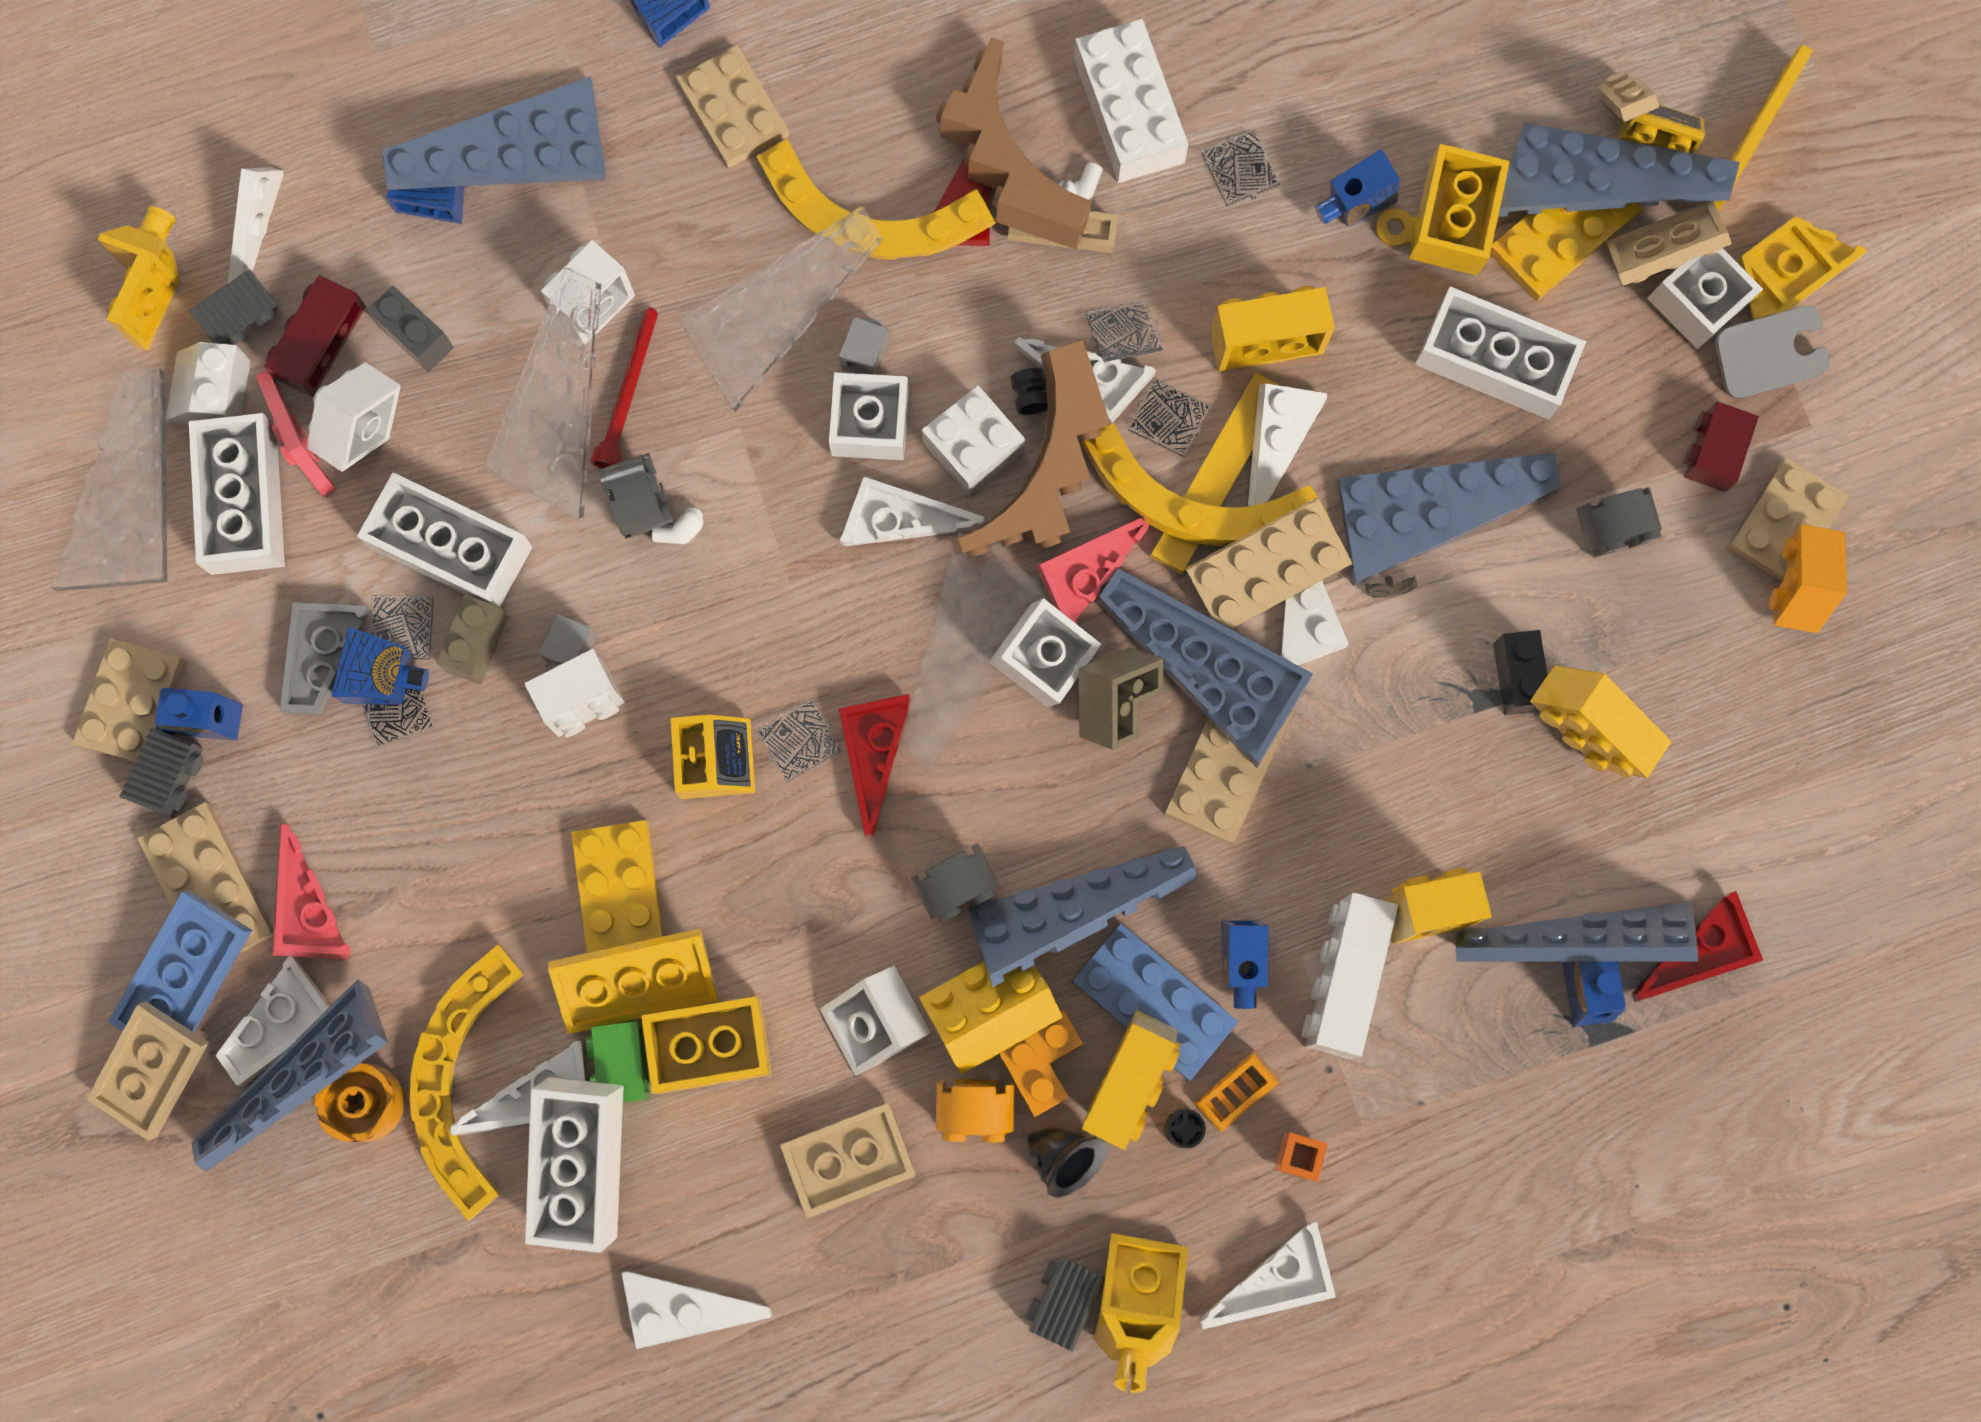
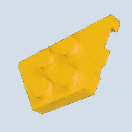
M1795 216L1742 255L1737 261L1763 288L1748 303L1752 320L1793 309L1860 259L1867 250L1861 245H1857L1854 248L1836 240V234L1825 229H1817L1812 223Z

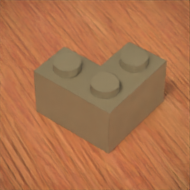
M1129 647L1080 667L1079 737L1112 750L1137 739L1138 704L1163 693V658Z

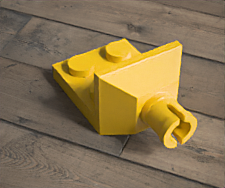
M148 206L146 215L138 229L126 225L100 233L97 239L127 269L124 275V284L118 296L111 301L106 320L131 344L146 351L180 283L174 253L166 244V238L176 219L170 213L155 206Z
M1111 1233L1100 1314L1094 1330L1093 1340L1111 1360L1118 1361L1114 1386L1122 1391H1126L1130 1374H1132L1130 1392L1138 1393L1144 1391L1147 1383V1367L1153 1366L1171 1353L1181 1323L1188 1247Z

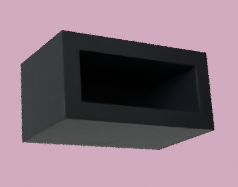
M1540 630L1502 634L1493 643L1504 715L1539 712L1530 700L1548 675Z

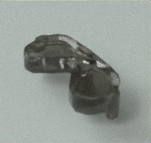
M1415 575L1395 585L1392 576L1385 577L1386 585L1382 583L1369 585L1366 583L1365 590L1367 596L1381 598L1404 594L1413 590L1418 585Z

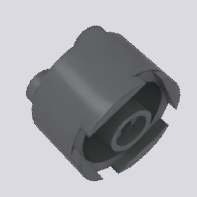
M650 453L638 455L599 470L603 489L607 491L610 500V509L625 539L674 521L668 506L669 500L662 482H658L655 475L657 472Z
M1650 487L1643 490L1642 488L1603 498L1598 502V505L1591 506V503L1576 508L1588 551H1592L1594 558L1614 553L1615 550L1626 547L1625 542H1627L1628 548H1633L1662 537L1660 533L1662 527Z
M979 844L972 846L975 854L969 857L962 851L926 869L925 872L928 877L921 881L917 874L911 877L931 919L938 916L942 923L962 913L959 905L971 899L975 905H978L996 895L993 888L999 885Z

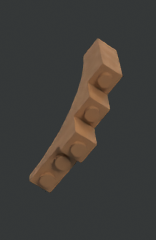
M991 37L986 50L980 49L974 64V70L976 71L974 78L968 77L963 91L953 89L948 102L944 100L941 102L936 121L941 123L940 138L968 147L964 158V163L969 165L968 180L996 189L992 206L997 207V223L1077 250L1088 223L1092 201L1064 189L1043 175L1023 155L1010 136L1000 113L996 82L1003 61L1004 42Z
M1083 340L1049 350L1040 355L1047 383L1048 413L1043 443L1034 467L1019 492L997 515L976 530L951 540L956 555L966 552L969 559L989 552L988 544L1001 541L1002 547L1017 543L1023 540L1021 534L1023 532L1028 545L1039 543L1041 549L1062 543L1060 536L1070 532L1057 489H1059L1062 496L1082 489L1080 482L1090 479L1077 436H1079L1081 442L1102 436L1100 428L1111 425Z

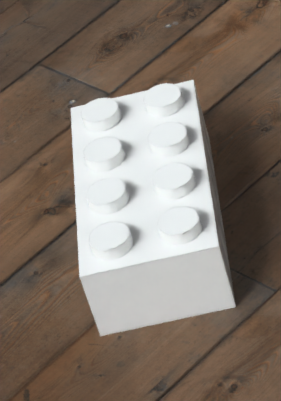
M1143 19L1076 38L1074 62L1117 182H1124L1185 163L1188 142Z
M1450 286L1438 308L1415 365L1550 420L1561 406L1586 341Z
M263 413L189 421L196 564L211 575L285 567L278 441L270 426L273 423Z
M394 472L391 474L357 535V538L369 549L462 594L499 607L532 549V545L523 534Z
M1353 892L1340 900L1338 905H1333L1328 925L1334 927L1330 941H1325L1319 961L1325 964L1321 978L1316 977L1311 991L1310 999L1316 1001L1312 1015H1306L1301 1037L1307 1038L1306 1048L1346 1059L1362 1057L1398 904Z
M547 1078L531 1089L525 1244L601 1253L617 1239L623 1085Z

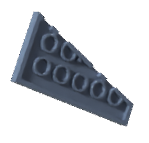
M591 76L382 150L387 190L605 180L606 175Z
M1524 122L1507 173L1498 217L1508 216V212L1528 210V214H1541L1542 209L1563 208L1566 212L1624 208L1625 203L1644 202L1645 206L1659 205V201L1679 199L1683 203L1725 201L1730 199L1740 162Z
M1555 453L1339 477L1337 484L1348 555L1353 563L1350 565L1353 586L1364 582L1367 578L1380 572L1392 569L1415 556L1418 557L1463 536L1479 526L1489 524L1516 509L1519 510L1557 492L1561 485Z
M1118 568L1099 596V604L1146 653L1163 658V671L1243 755L1258 768L1310 682L1313 673Z
M1185 846L1166 849L1158 854L1140 859H1131L1123 864L1105 869H1096L1078 877L1058 880L1050 885L1032 890H1023L1015 895L994 901H985L979 905L969 907L968 911L992 987L1004 982L1003 975L1019 967L1024 971L1034 966V958L1045 952L1058 953L1107 927V920L1121 912L1124 916H1128L1137 911V904L1149 897L1160 899L1197 879L1195 866Z
M1692 901L1607 913H1587L1584 916L1487 929L1473 928L1464 932H1458L1456 941V962L1698 961Z
M357 979L191 1143L194 1163L205 1171L210 1170L388 1043L370 987Z

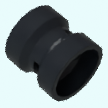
M1027 368L1011 375L1012 389L1017 392L1015 405L1018 414L1034 415L1048 410L1047 391L1045 390L1046 378L1042 368Z
M1177 1110L1171 1113L1165 1121V1136L1175 1147L1186 1149L1195 1147L1205 1137V1121L1194 1110Z

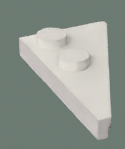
M271 167L241 168L228 283L248 269L253 271L263 237L267 232L268 221L284 170Z
M1018 337L1014 342V348L1042 369L1043 365L1040 355L1057 347L1044 345L1045 341L1033 338L1022 339ZM1087 352L1111 424L1155 376L1156 370L1146 365L1145 368L1124 364L1121 363V359L1113 357L1106 360L1099 357L1096 353Z
M1266 383L1259 385L1248 506L1263 504L1269 501L1324 405L1327 393Z
M863 477L840 543L843 546H854L972 531L984 524L985 517Z
M1322 580L1284 600L1281 657L1296 665H1301L1344 649L1349 645Z
M582 1041L573 1042L569 1045L570 1047L549 1061L546 1060L528 1075L519 1078L497 1093L494 1098L461 1117L458 1122L450 1127L451 1135L456 1136L530 1125L531 1089L547 1078L586 1081Z
M1313 1221L1305 1225L1199 1318L1201 1329H1208L1335 1298L1336 1295L1317 1222Z
M633 1271L622 1273L636 1349L772 1317L771 1308L759 1303L731 1298L712 1291L684 1286L664 1279L660 1280L637 1274V1272Z

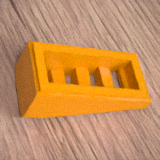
M1253 1050L1202 1095L1195 1104L1221 1133L1279 1083V1077L1261 1056ZM1250 1066L1264 1080L1261 1085L1248 1073L1247 1069ZM1240 1076L1253 1091L1249 1096L1235 1082L1237 1077ZM1228 1087L1241 1103L1235 1106L1222 1090ZM1215 1096L1230 1112L1225 1117L1210 1101Z

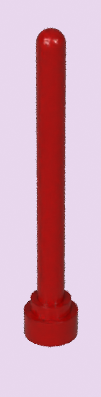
M646 308L643 313L605 440L600 441L599 446L594 447L590 463L597 468L603 469L622 460L621 448L618 444L658 317V312L655 308Z

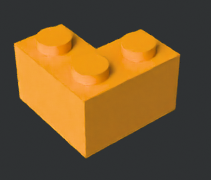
M1800 524L1792 538L1788 537L1784 543L1782 557L1787 560V570L1779 588H1774L1770 595L1769 609L1774 611V626L1818 633L1847 594L1845 532Z
M1064 1010L1061 1011L1063 1018L999 1053L1002 1062L1033 1118L1069 1098L1050 1065L1052 1062L1083 1045Z

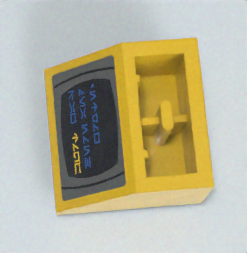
M1659 104L1660 107L1626 122L1622 121L1617 136L1618 140L1694 153L1704 140V118Z
M718 715L670 718L675 793L681 800L756 793L750 718Z

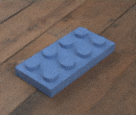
M190 890L182 891L108 1023L123 1032L137 1004L146 1001L194 1033L250 936L252 929Z
M1121 923L1072 981L1075 986L1126 1029L1136 1009L1178 1029L1177 1042L1181 1043V1046L1179 1048V1057L1173 1069L1187 1081L1192 1080L1238 1023L1236 1019Z

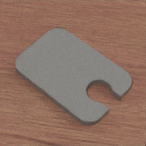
M1800 306L1722 329L1717 334L1715 344L1726 393L1734 398H1745L1822 375L1829 365L1826 346L1815 348L1807 355H1800L1794 348V340L1799 332L1803 330L1813 332L1823 329L1819 312L1812 306Z

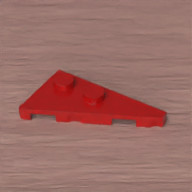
M909 694L839 708L865 837L875 835L910 706Z

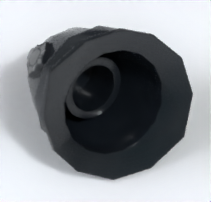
M1048 1128L1033 1132L1027 1139L1028 1157L1032 1167L1041 1176L1040 1180L1047 1185L1048 1195L1057 1198L1069 1195L1084 1187L1099 1171L1108 1155V1147L1105 1140L1099 1137H1085L1081 1133L1075 1134L1061 1128Z

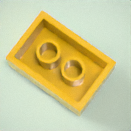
M1440 143L1429 162L1408 259L1478 276L1490 257L1510 161Z
M1302 286L1295 289L1293 293L1279 295L1277 292H1267L1258 296L1257 299L1243 301L1241 298H1232L1218 305L1210 330L1218 372L1324 354L1335 329L1326 287L1314 289V286Z
M1554 665L1530 700L1541 712L1540 718L1548 725L1557 728L1563 734L1562 740L1572 748L1580 750L1586 756L1584 759L1586 764L1600 772H1604L1606 769L1627 778L1630 775L1648 779L1672 742L1605 673Z
M1467 867L1445 871L1443 875L1436 876L1434 880H1430L1429 875L1407 879L1405 883L1392 888V894L1383 899V901L1398 904L1391 934L1393 944L1467 929L1492 918L1481 872L1468 874Z
M983 961L919 997L960 1074L967 1072L1063 1018L1049 987L1035 965L1024 971L1019 967L1003 975L1004 982L992 987Z
M758 996L641 1015L652 1094H664L773 1075L762 999Z
M1136 1009L1087 1110L1082 1130L1123 1150L1126 1149L1130 1140L1138 1141L1145 1127V1119L1148 1114L1144 1110L1147 1105L1154 1107L1162 1092L1164 1077L1161 1075L1164 1070L1171 1072L1179 1057L1181 1043L1177 1042L1178 1029Z

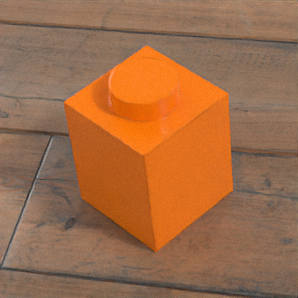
M1284 1132L1274 1170L1308 1181L1318 1182L1328 1143L1295 1133Z

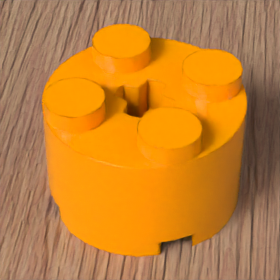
M359 1063L315 1095L314 1102L319 1118L318 1122L328 1135L340 1141H377L389 1134L399 1123L404 1110L406 1092L396 1076L386 1068L374 1064ZM357 1096H363L362 1101L365 1103L363 1109H358L359 1104L355 1101Z
M955 1079V1086L946 1087V1080L938 1081L936 1089V1130L942 1132V1140L960 1142L965 1141L967 1135H981V1141L1004 1142L1007 1133L1014 1131V1083L1007 1081L1006 1088H999V1080Z

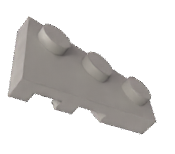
M292 602L280 711L282 713L322 715L333 691L348 627L361 631L370 612L367 606Z

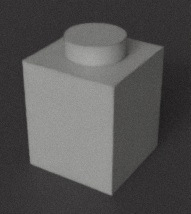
M854 317L839 355L841 369L856 374L877 375L890 342L888 328H885L883 323L873 318H864L862 320Z
M557 614L538 654L547 662L545 668L551 670L591 650L597 635L591 627Z

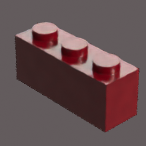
M318 275L314 283L308 285L305 289L303 302L296 314H292L288 318L284 328L285 332L278 344L272 346L269 350L264 367L276 380L314 397L365 310V303L356 292Z

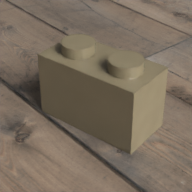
M464 594L436 664L449 674L482 684L507 622L508 616L497 605Z

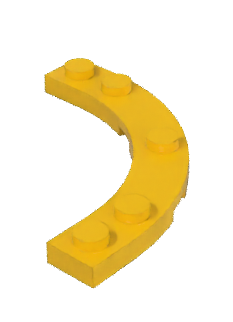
M788 139L757 155L774 190L793 216L823 241L858 256L885 260H897V258L918 255L923 257L952 248L996 224L978 189L934 213L919 218L899 221L865 218L839 207L818 190L804 170Z
M1114 423L1100 428L1102 436L1084 442L1080 441L1099 477L1121 504H1127L1131 509L1144 517V522L1160 531L1198 544L1224 547L1225 544L1233 543L1317 497L1311 485H1308L1278 499L1254 506L1217 507L1205 505L1169 491L1148 475L1131 454Z
M499 944L455 981L438 1002L437 1009L432 1015L425 1032H422L410 1078L411 1119L415 1124L422 1157L439 1186L467 1221L472 1220L501 1195L472 1158L461 1136H452L450 1129L456 1123L452 1101L453 1074L464 1039L482 1012L525 975Z

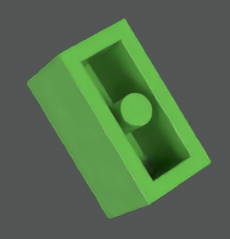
M635 1021L591 1027L592 1036L586 1038V1048L589 1060L594 1059L595 1075L590 1076V1082L623 1085V1103L651 1100L643 1024Z

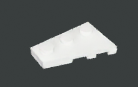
M288 956L282 964V970L274 981L268 983L260 994L262 996L248 1016L243 1017L216 1054V1057L238 1087H243L267 1069L330 1007L296 957Z

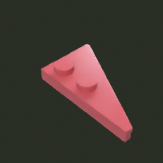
M267 370L256 375L275 421L270 425L271 429L280 443H284L280 450L290 466L297 464L323 497L336 490L332 481L316 463L320 460L319 457L307 449L308 438L293 412L289 414L282 398L284 394L274 377Z
M1141 516L1036 565L1052 605L1074 623H1077L1076 620L1088 604L1095 600L1103 584L1111 579L1124 562V557L1135 542L1140 541L1146 533L1149 524L1144 522V517Z
M281 824L278 841L272 955L348 960L351 951L349 945L344 943L335 923L337 920L332 910L325 903V895L313 870L308 868L301 853V844L297 836L290 830V826Z

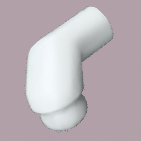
M1087 163L1080 181L1074 183L1067 181L1066 183L1064 180L1058 185L1083 198L1090 199L1094 194L1103 169L1095 163Z
M694 507L686 509L673 525H664L653 529L652 541L687 544L703 527L702 512Z

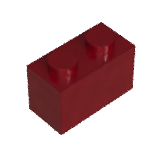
M1718 401L1707 412L1702 411L1694 428V431L1699 432L1696 443H1691L1684 458V464L1688 465L1684 478L1727 492L1739 480L1759 416Z

